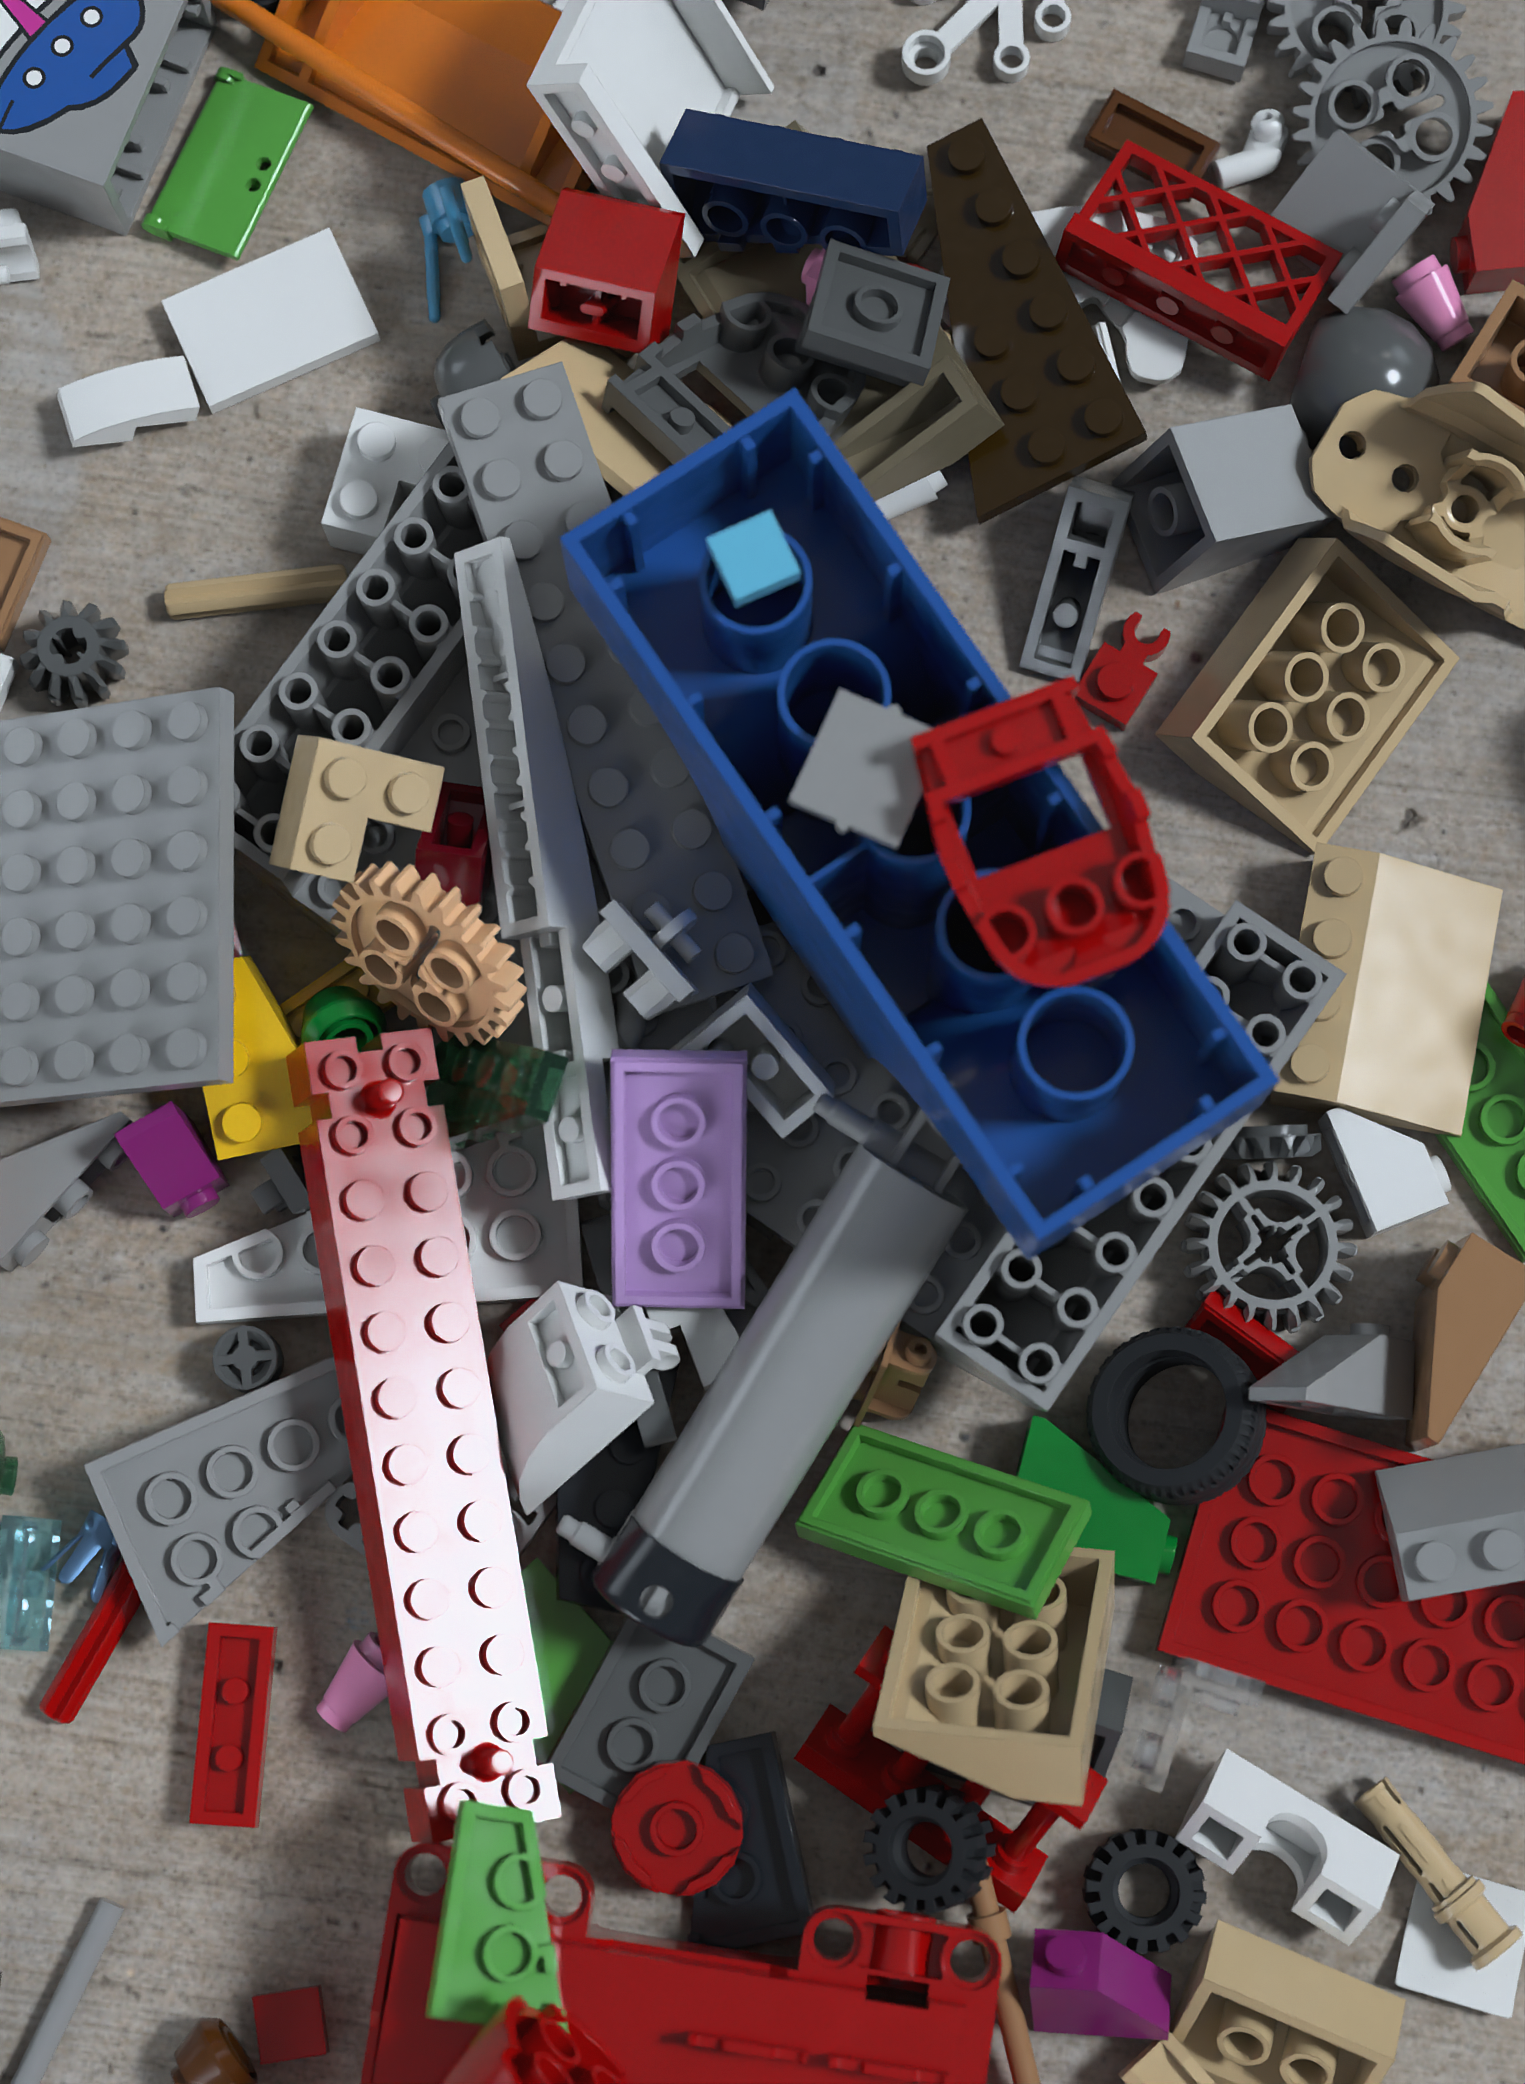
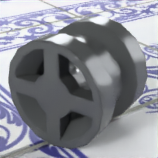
M241 1325L229 1329L219 1338L213 1350L212 1362L215 1373L224 1384L242 1393H248L280 1378L284 1367V1355L281 1346L271 1335L255 1326ZM258 1362H263V1363H260L259 1366L254 1370V1376H253V1375H252V1370L257 1366Z

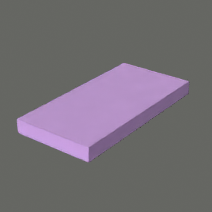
M612 1049V1306L630 1307L635 1305L639 1307L745 1309L747 1051Z

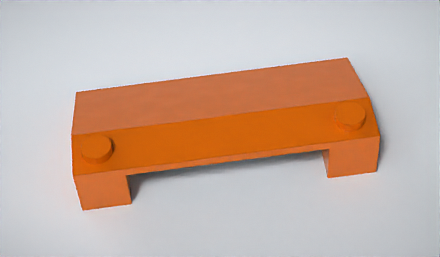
M280 0L275 16L559 194L565 187L586 192L592 183L583 167L526 86L563 11L542 0ZM264 40L254 65L255 68L458 178H463L464 181L483 176L269 40ZM485 177L492 196L549 226L551 221L549 216Z

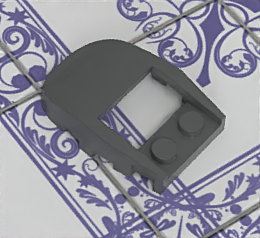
M747 293L722 302L720 311L717 314L700 319L693 313L677 322L674 333L659 345L654 341L638 354L634 372L623 381L614 374L607 380L602 409L607 414L617 411L674 465L731 429L727 423L679 380L696 369L747 417L753 415L793 388H796L828 436L843 423L865 387L866 374L794 352L800 328L809 308L807 304L779 293Z

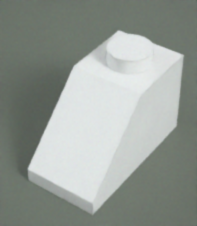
M1340 1107L1327 1111L1317 1121L1367 1239L1438 1212L1449 1204L1445 1194L1451 1191L1447 1171L1437 1155L1429 1157L1424 1143Z

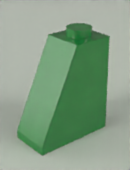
M1033 1415L1028 1421L1015 1476L1090 1501L1092 1515L1075 1547L1115 1551V1577L1150 1586L1156 1584L1158 1573L1169 1575L1178 1537L1167 1535L1171 1519L1139 1493L1116 1480L1102 1463L1050 1421Z

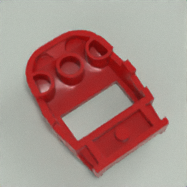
M1073 675L911 737L912 750L936 854L947 873L954 892L994 961L1014 978L1027 984L1048 988L1068 987L1084 983L1133 962L1149 950L1157 941L1165 927L1170 910L1168 878L1162 854L1156 853L1148 818L1152 815L1141 788L1135 789L1117 757L1119 751L1104 726L1092 728L1076 702L1074 696L1080 687ZM1080 755L1109 828L978 879L949 806Z

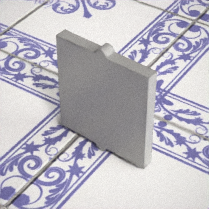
M839 688L788 803L835 823L836 830L841 834L852 830L897 850L923 794L912 750L911 737L933 728L901 715V709L897 705H890L888 708H885Z

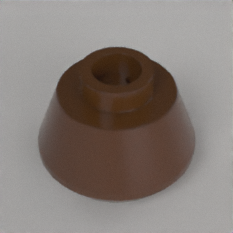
M200 2018L174 2053L178 2066L172 2069L170 2074L175 2084H256L257 2074L248 2054L232 2030L220 2018Z

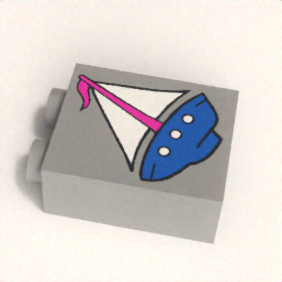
M0 0V191L127 236L217 28L218 21L211 1Z

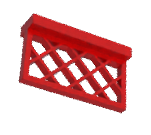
M1127 139L1079 214L1075 212L1065 227L1055 258L1061 270L1270 382L1281 364L1286 350L1331 278V274L1337 268L1343 253ZM1128 164L1150 175L1155 188L1128 193L1122 177ZM1113 189L1115 195L1108 196ZM1193 198L1206 206L1209 217L1182 221L1175 201ZM1161 203L1169 224L1142 229L1134 208ZM1121 210L1128 231L1114 233L1092 220L1096 214ZM1246 226L1259 233L1263 246L1237 250L1229 229ZM1215 232L1223 253L1196 258L1188 236ZM1175 239L1182 260L1168 262L1151 253L1148 244ZM1300 255L1321 267L1314 276L1291 279L1284 258ZM1270 261L1277 282L1251 287L1243 265ZM1229 268L1236 290L1223 291L1204 280L1202 272ZM1305 293L1300 301L1297 294ZM1283 297L1291 316L1287 324L1260 311L1257 301Z

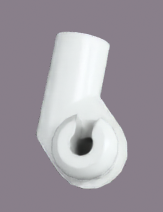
M1263 109L1257 112L1251 120L1252 130L1249 133L1243 151L1213 160V173L1220 189H1227L1268 176L1277 168L1288 143L1289 134L1288 128L1285 126L1284 116L1279 111Z

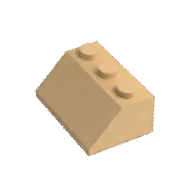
M1218 1919L1194 1962L1169 2031L1216 2084H1380L1395 2061L1406 1999Z

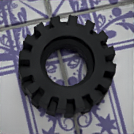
M944 1785L918 1787L891 1796L884 1801L887 1804L886 1807L875 1810L870 1820L875 1822L876 1826L875 1828L865 1830L863 1842L872 1843V1852L863 1854L865 1866L875 1864L878 1874L870 1877V1880L875 1888L885 1886L889 1890L883 1897L889 1903L894 1905L903 1902L905 1903L904 1911L917 1913L924 1910L925 1914H930L965 1903V1899L974 1897L982 1889L979 1882L990 1877L993 1867L986 1865L987 1858L996 1856V1843L987 1844L985 1834L993 1832L990 1820L980 1822L977 1814L983 1809L976 1801L966 1803L962 1800L966 1793L956 1788L944 1790ZM922 1822H930L942 1828L951 1843L952 1854L950 1862L939 1875L922 1873L912 1864L908 1855L907 1843L910 1833Z
M1129 1829L1127 1832L1116 1833L1109 1837V1841L1103 1846H1098L1092 1855L1094 1857L1089 1866L1086 1865L1083 1875L1085 1878V1885L1082 1888L1083 1900L1086 1902L1087 1913L1091 1921L1100 1932H1103L1136 1953L1147 1954L1149 1951L1161 1953L1170 1950L1169 1946L1177 1942L1180 1944L1189 1937L1187 1933L1194 1925L1198 1926L1202 1915H1200L1202 1904H1206L1207 1892L1204 1891L1203 1887L1205 1877L1202 1868L1195 1861L1196 1857L1175 1838L1153 1829ZM1138 1864H1151L1158 1867L1165 1874L1169 1883L1170 1891L1166 1905L1158 1913L1148 1917H1139L1129 1913L1121 1904L1118 1894L1121 1877L1129 1868Z

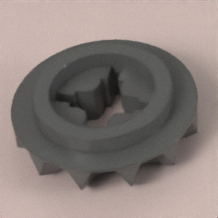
M1308 1124L1242 1127L1223 1154V1157L1228 1160L1312 1157L1321 1150V1133L1308 1134Z

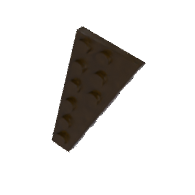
M982 118L927 146L944 276L950 278L947 301L953 345L1005 424L968 452L979 525L1147 440L1146 430Z

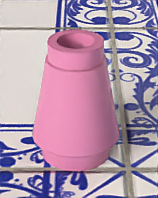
M1435 255L1422 260L1392 281L1399 294L1395 300L1434 342H1437L1442 352L1475 332L1468 322V315L1448 264L1441 266Z
M369 1632L363 1641L354 1640L323 1695V1699L316 1706L320 1716L341 1732H347L353 1724L357 1723L388 1697L378 1633Z

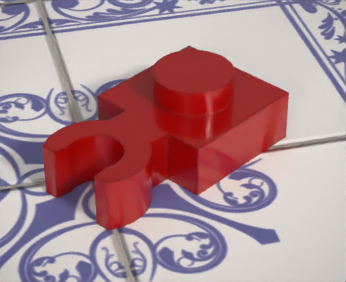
M1137 611L1130 615L1124 624L1121 633V650L1119 651L1104 642L1079 681L1078 685L1080 688L1074 696L1078 705L1122 731L1126 729L1158 675L1157 672L1146 667L1144 664L1145 662L1158 659L1164 653L1171 631L1164 628L1155 642L1150 644L1140 642L1135 636V631L1138 629L1143 615Z

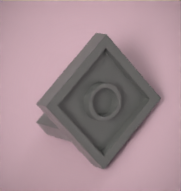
M830 239L823 256L816 289L800 328L794 352L899 386L906 387L911 382L923 386L931 368L950 278Z

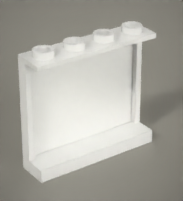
M568 0L526 85L601 195L685 213L679 258H695L704 240L703 235L661 174L659 162L685 109L722 114L730 117L740 95L772 94L775 87L722 0Z

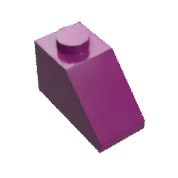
M172 1101L114 1133L120 1146L163 1210L174 1218L184 1213L186 1218L202 1214L220 1201L217 1193L230 1186L194 1121Z
M1035 1928L1030 1977L1034 2032L1169 2041L1172 1974L1103 1932Z

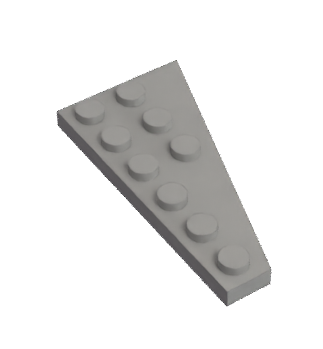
M334 1355L84 1464V1468L161 1648L353 1474Z

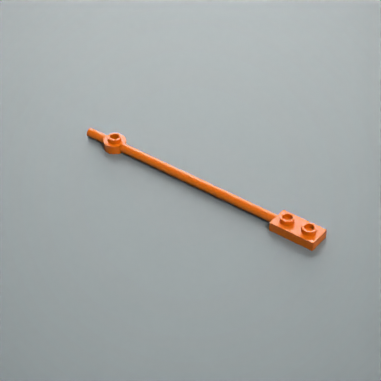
M210 0L214 7L552 218L560 196L558 192L253 1Z

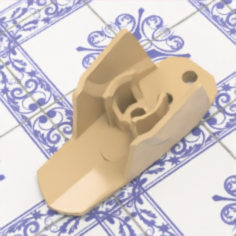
M1477 381L1428 387L1413 398L1372 390L1341 404L1317 447L1308 459L1312 492L1343 524V528L1385 559L1429 584L1451 593L1525 631V414L1491 387ZM1342 436H1349L1355 440L1357 450L1362 453L1359 457L1348 459L1341 454L1339 442ZM1395 469H1402L1409 476V485L1404 492L1398 491L1392 483V474Z

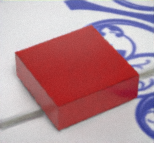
M321 1984L252 1996L260 2065L327 2055L330 2052Z

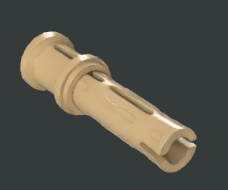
M1386 1776L1354 1801V1805L1372 1823L1387 1845L1400 1854L1399 1860L1411 1875L1416 1878L1426 1894L1434 1902V1905L1431 1907L1434 1912L1433 1917L1439 1924L1447 1923L1473 1955L1470 1963L1478 1971L1509 1949L1520 1939L1523 1932L1517 1925L1508 1926L1483 1893L1486 1886L1480 1879L1476 1880L1473 1875L1467 1878L1415 1812L1401 1798L1399 1792Z

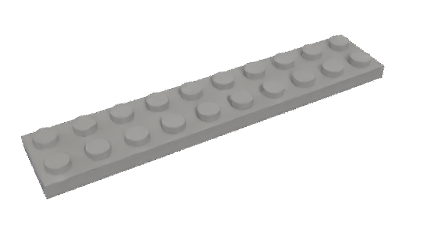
M563 362L554 363L439 398L437 406L484 542L499 536L510 538L552 691L581 824L608 902L610 903L613 899L618 903L621 902L652 938L659 931L643 914L657 901L661 903L673 918L688 908H691L699 917V920L687 934L699 946L702 952L688 964L672 946L665 952L698 988L700 993L687 1005L677 1001L659 1015L743 988L750 982L755 984L772 978L775 973L736 863L722 844L717 826L698 787L648 702L570 589L559 537L610 506L611 501ZM634 951L628 956L634 978L637 981L649 968Z

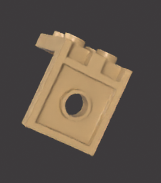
M484 175L460 183L479 258L489 278L502 319L506 323L517 359L521 361L541 354L566 338L528 328L534 267L549 226L542 223L506 235Z

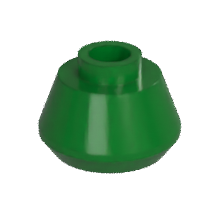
M349 986L328 987L315 994L305 1006L301 1044L304 1042L355 1037L359 1053L362 1052L361 1047L380 1033H386V1018L381 1008L358 990Z

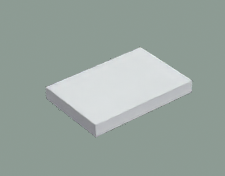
M330 228L161 300L212 414L381 341Z

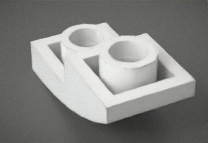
M184 355L143 361L110 369L58 389L57 393L72 447L133 441L136 427L196 421L200 409Z

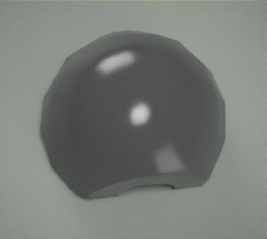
M1354 306L1348 314L1339 310L1323 315L1316 320L1289 404H1292L1300 427L1306 434L1309 448L1315 450L1341 404L1372 390H1379L1406 398H1413L1428 387L1440 385V375L1432 347L1411 322L1382 308ZM1349 436L1341 437L1339 450L1345 458L1352 459L1362 454L1357 450L1355 440Z

